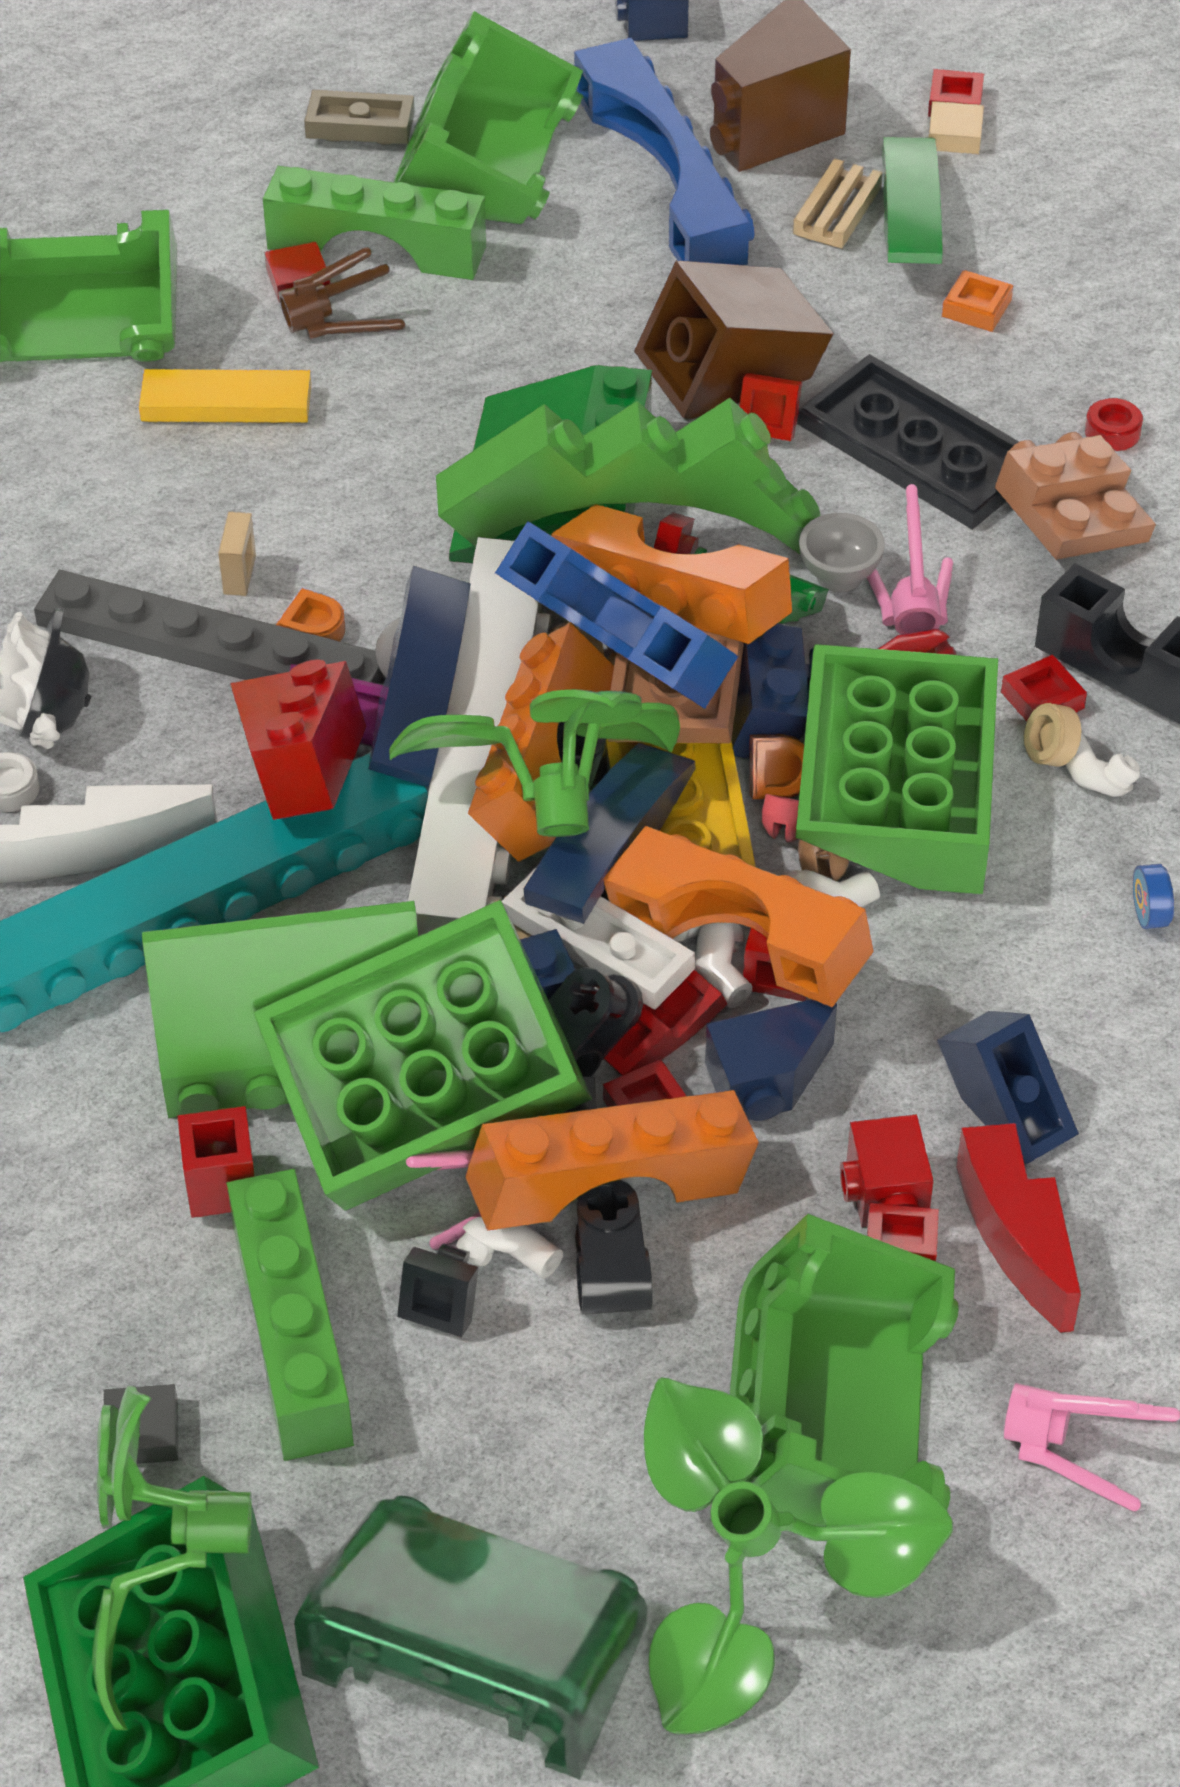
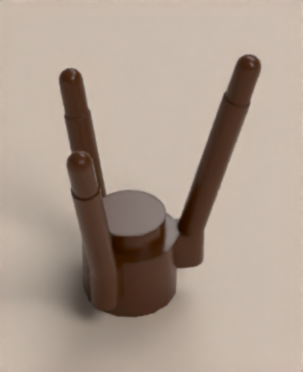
M364 247L309 277L293 281L292 288L278 292L281 309L291 333L305 329L311 340L327 334L403 329L405 327L403 319L324 321L325 317L333 314L329 297L388 274L390 272L389 265L382 264L326 286L323 285L326 281L369 258L372 250L369 247Z

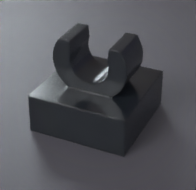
M442 1244L436 1254L413 1246L403 1261L397 1317L462 1337L472 1322L479 1268L467 1263L470 1258V1251Z

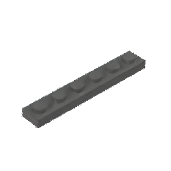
M60 569L34 608L37 626L47 628L54 608H64L60 632L243 680L289 672L291 664L299 665L310 660H323L326 664L346 661L351 678L380 684L384 676L378 666L375 651Z

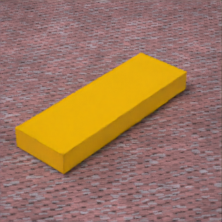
M144 369L139 400L140 420L144 422L308 423L312 386L310 370Z

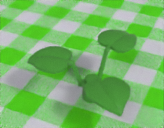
M578 689L556 690L539 695L532 700L530 704V717L533 721L542 723L565 722L563 762L541 766L539 768L540 777L535 779L534 782L510 729L505 726H495L494 719L487 716L438 715L420 719L402 731L391 745L389 754L390 760L398 755L425 749L486 746L502 743L521 782L523 801H535L537 833L548 837H566L582 834L589 830L587 801H589L588 783L597 739L647 742L672 752L679 736L680 721L679 714L673 706L664 703H642L641 697L633 693L621 691L593 692ZM576 734L585 737L579 771L578 765L575 764Z
M659 1378L651 1394L644 1426V1452L648 1474L662 1498L676 1508L686 1512H696L703 1510L712 1503L711 1520L713 1526L729 1547L725 1554V1560L728 1563L730 1592V1610L727 1617L720 1609L711 1604L692 1603L671 1612L658 1626L650 1645L649 1674L659 1704L662 1726L673 1734H698L713 1731L728 1725L747 1713L768 1689L775 1666L774 1645L770 1637L762 1629L748 1624H740L744 1614L743 1561L745 1557H758L768 1553L778 1543L782 1531H790L813 1541H827L824 1549V1564L831 1578L839 1586L854 1595L865 1598L886 1597L904 1590L917 1580L953 1532V1520L946 1509L931 1494L909 1481L880 1472H858L838 1479L824 1491L821 1499V1512L826 1524L825 1527L814 1526L799 1520L788 1511L778 1512L761 1487L745 1481L757 1471L764 1453L763 1429L757 1416L749 1406L737 1397L723 1391L692 1386L669 1378Z
M136 1386L126 1387L119 1409L113 1405H103L101 1409L97 1432V1502L101 1526L103 1529L112 1527L114 1505L118 1518L130 1521L132 1500L172 1507L171 1541L172 1544H186L187 1553L117 1576L112 1580L110 1589H104L93 1643V1673L103 1709L117 1730H128L120 1714L112 1691L113 1645L115 1644L117 1624L130 1589L138 1584L189 1567L206 1568L207 1553L249 1554L251 1537V1492L200 1490L184 1492L146 1482L136 1462L140 1437V1415L151 1398L139 1393L136 1390Z

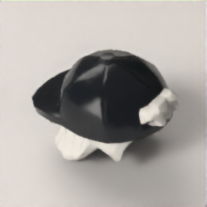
M54 608L46 631L30 623L22 612L15 613L11 623L7 626V635L2 643L3 650H0V685L2 688L0 689V723L20 730L19 737L30 739L32 746L40 745L45 749L52 748L54 746L53 741L60 739V733L74 725L83 707H88L92 697L88 694L90 672L83 653L60 637L64 608Z

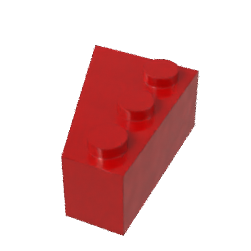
M310 660L295 666L290 672L230 683L272 819L276 820L334 809L367 727L347 662L326 664L323 660Z

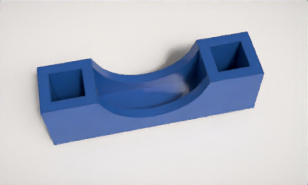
M528 521L495 571V574L704 709L739 657L700 629L637 592Z

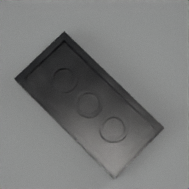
M871 354L863 358L798 410L797 424L905 490L908 485H915L918 489V498L971 530L1007 502L996 490L995 485L1007 452L1019 441Z

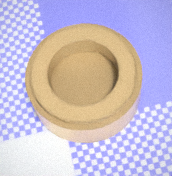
M1045 703L1038 706L1028 718L1024 730V745L1029 758L1035 763L1061 767L1069 763L1075 756L1081 741L1080 719L1072 708L1063 705Z

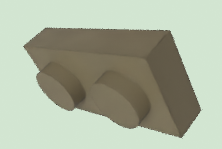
M312 89L304 120L305 137L325 139L333 142L345 140L376 142L383 145L393 143L408 144L415 114L414 95Z

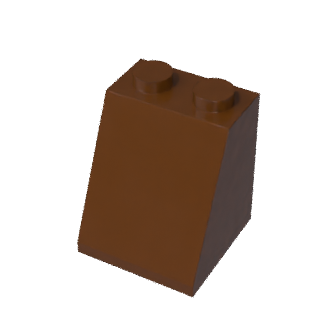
M783 0L715 58V82L711 85V96L714 102L713 125L710 127V139L715 151L719 155H723L738 172L834 139L846 133L851 49L804 0Z
M676 260L634 352L646 369L652 370V377L683 419H694L704 415L729 398L736 404L740 403L743 378L747 373L799 382L811 379L834 333L782 268Z

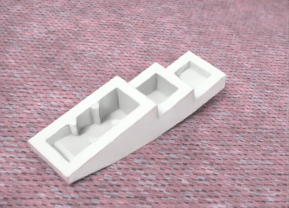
M212 784L86 786L84 805H21L19 825H0V883L48 879L94 872L126 864L217 822Z

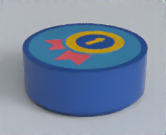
M1160 863L1140 865L1134 869V906L1138 921L1143 929L1168 927L1173 920L1174 895L1172 883L1167 869Z

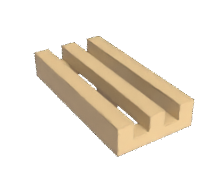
M834 158L796 215L793 224V234L842 249L881 189L883 172L873 170L869 177L864 176L863 166L853 164L851 169L847 171L844 170V161ZM840 184V186L838 187V189L836 190V192L834 193V195L832 196V198L830 199V201L828 202V204H827L826 207L824 208L823 212L821 213V215L819 216V218L817 219V221L815 222V224L812 226V224L814 223V221L816 220V218H817L818 215L820 214L821 210L823 209V207L825 206V204L827 203V201L829 200V198L831 197V195L833 194V192L835 191V189L837 188V186ZM853 189H859L860 191L834 231H827L833 220L842 211L843 205Z

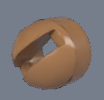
M799 841L798 850L801 870L814 871L827 878H832L834 881H838L846 874L849 864L848 859L805 841Z

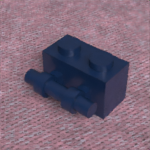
M777 623L750 644L743 643L731 739L735 757L750 759V735L786 734L800 740L802 735L805 734L814 647L808 653L809 664H806L802 628Z

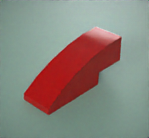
M1016 1123L962 1127L956 1168L966 1203L982 1239L1002 1271L1029 1304L1060 1333L1073 1332L1081 1291L1055 1177L1027 1178Z

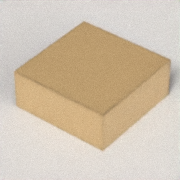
M933 101L929 138H935L937 151L979 154L984 105Z
M228 512L218 552L224 595L247 596L256 558L252 513Z

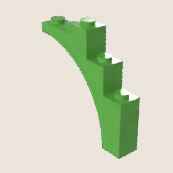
M731 398L725 400L677 432L674 431L671 424L664 417H655L636 401L584 436L572 421L568 419L562 420L544 404L436 475L438 516L475 547L478 537L494 539L514 527L526 524L527 521L532 522L555 513L591 507L595 504L650 502L696 507L737 518L775 536L801 555L799 548L800 534L804 527L815 518L820 517L821 513L813 496L805 489L798 490L785 478L782 469L776 461L769 457L768 444L771 443V436L762 419L755 413L747 414Z

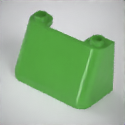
M473 11L429 89L393 182H404L410 185L442 190H457L462 193L485 196V220L520 225L527 217L536 220L550 194V191L543 188L545 176L539 173L555 128L561 119L570 122L581 103L583 94L577 92L576 89L583 70Z
M169 209L141 211V225L137 229L130 231L128 223H117V235L11 239L8 229L0 228V362L128 356L138 361L152 362L162 359L164 353L171 351L175 346L178 261L177 241Z
M810 1214L803 1217L752 1267L744 1281L737 1307L729 1394L737 1397L749 1406L761 1423L764 1433V1453L761 1464L757 1471L745 1481L761 1487L778 1512L788 1511L799 1520L814 1526L825 1527L826 1524L821 1512V1499L824 1491L838 1479L858 1472H880L909 1481L931 1494L946 1511L948 1510L950 1488L945 1483V1474L940 1466L923 1460L918 1462L923 1353L933 1346L939 1338L944 1339L951 1333L958 1317L959 1305L957 1300L954 1299V1268Z

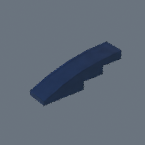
M413 565L406 583L401 620L393 638L388 675L380 692L369 770L425 787L429 786L439 748L401 754L390 760L389 749L402 731L413 722L430 716L447 715L464 630L471 583Z
M638 743L589 793V801H587L589 830L574 836L555 838L523 888L525 904L585 924L601 894L606 889L604 877L645 826L658 831L661 830L696 769L695 760L642 743Z

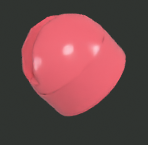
M772 794L765 795L762 808V824L771 838L775 839L778 836L783 824L786 825L785 841L792 842L797 840L796 826L799 800Z

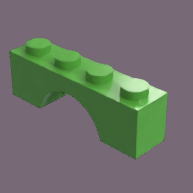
M278 165L262 198L267 249L269 250L317 242L321 252L324 245L338 234L348 231H369L388 237L401 245L415 260L421 273L474 280L486 249L485 196L462 193L457 190L421 187L404 182L394 183L360 178L354 175H340L307 170L301 167Z
M295 1168L226 1182L235 1238L245 1284L248 1286L283 1460L288 1461L354 1446L349 1399Z

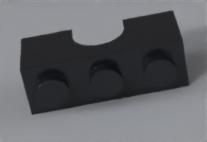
M1074 563L1041 596L1034 647L1049 655L1053 654L1058 660L1180 724V617L1177 616L1156 639L1146 637L1131 625L1125 615L1123 608L1125 588Z

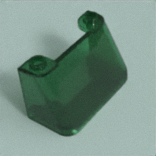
M400 1495L394 1499H382L373 1505L308 1591L295 1617L294 1627L302 1676L337 1688L345 1669L353 1667L354 1679L369 1684L376 1670L508 1719V1733L511 1738L523 1742L528 1730L541 1738L549 1748L545 1758V1767L580 1780L647 1626V1605L645 1599L638 1592L639 1588L635 1581L621 1572L611 1569L595 1571L432 1512L421 1501L409 1496Z

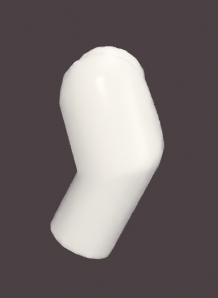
M476 1217L463 1226V1229L466 1231L465 1234L456 1243L457 1248L470 1251L468 1262L476 1266L479 1265L481 1267L489 1264L493 1252L497 1250L511 1255L543 1279L552 1275L563 1258V1251L528 1225L487 1231L482 1217Z

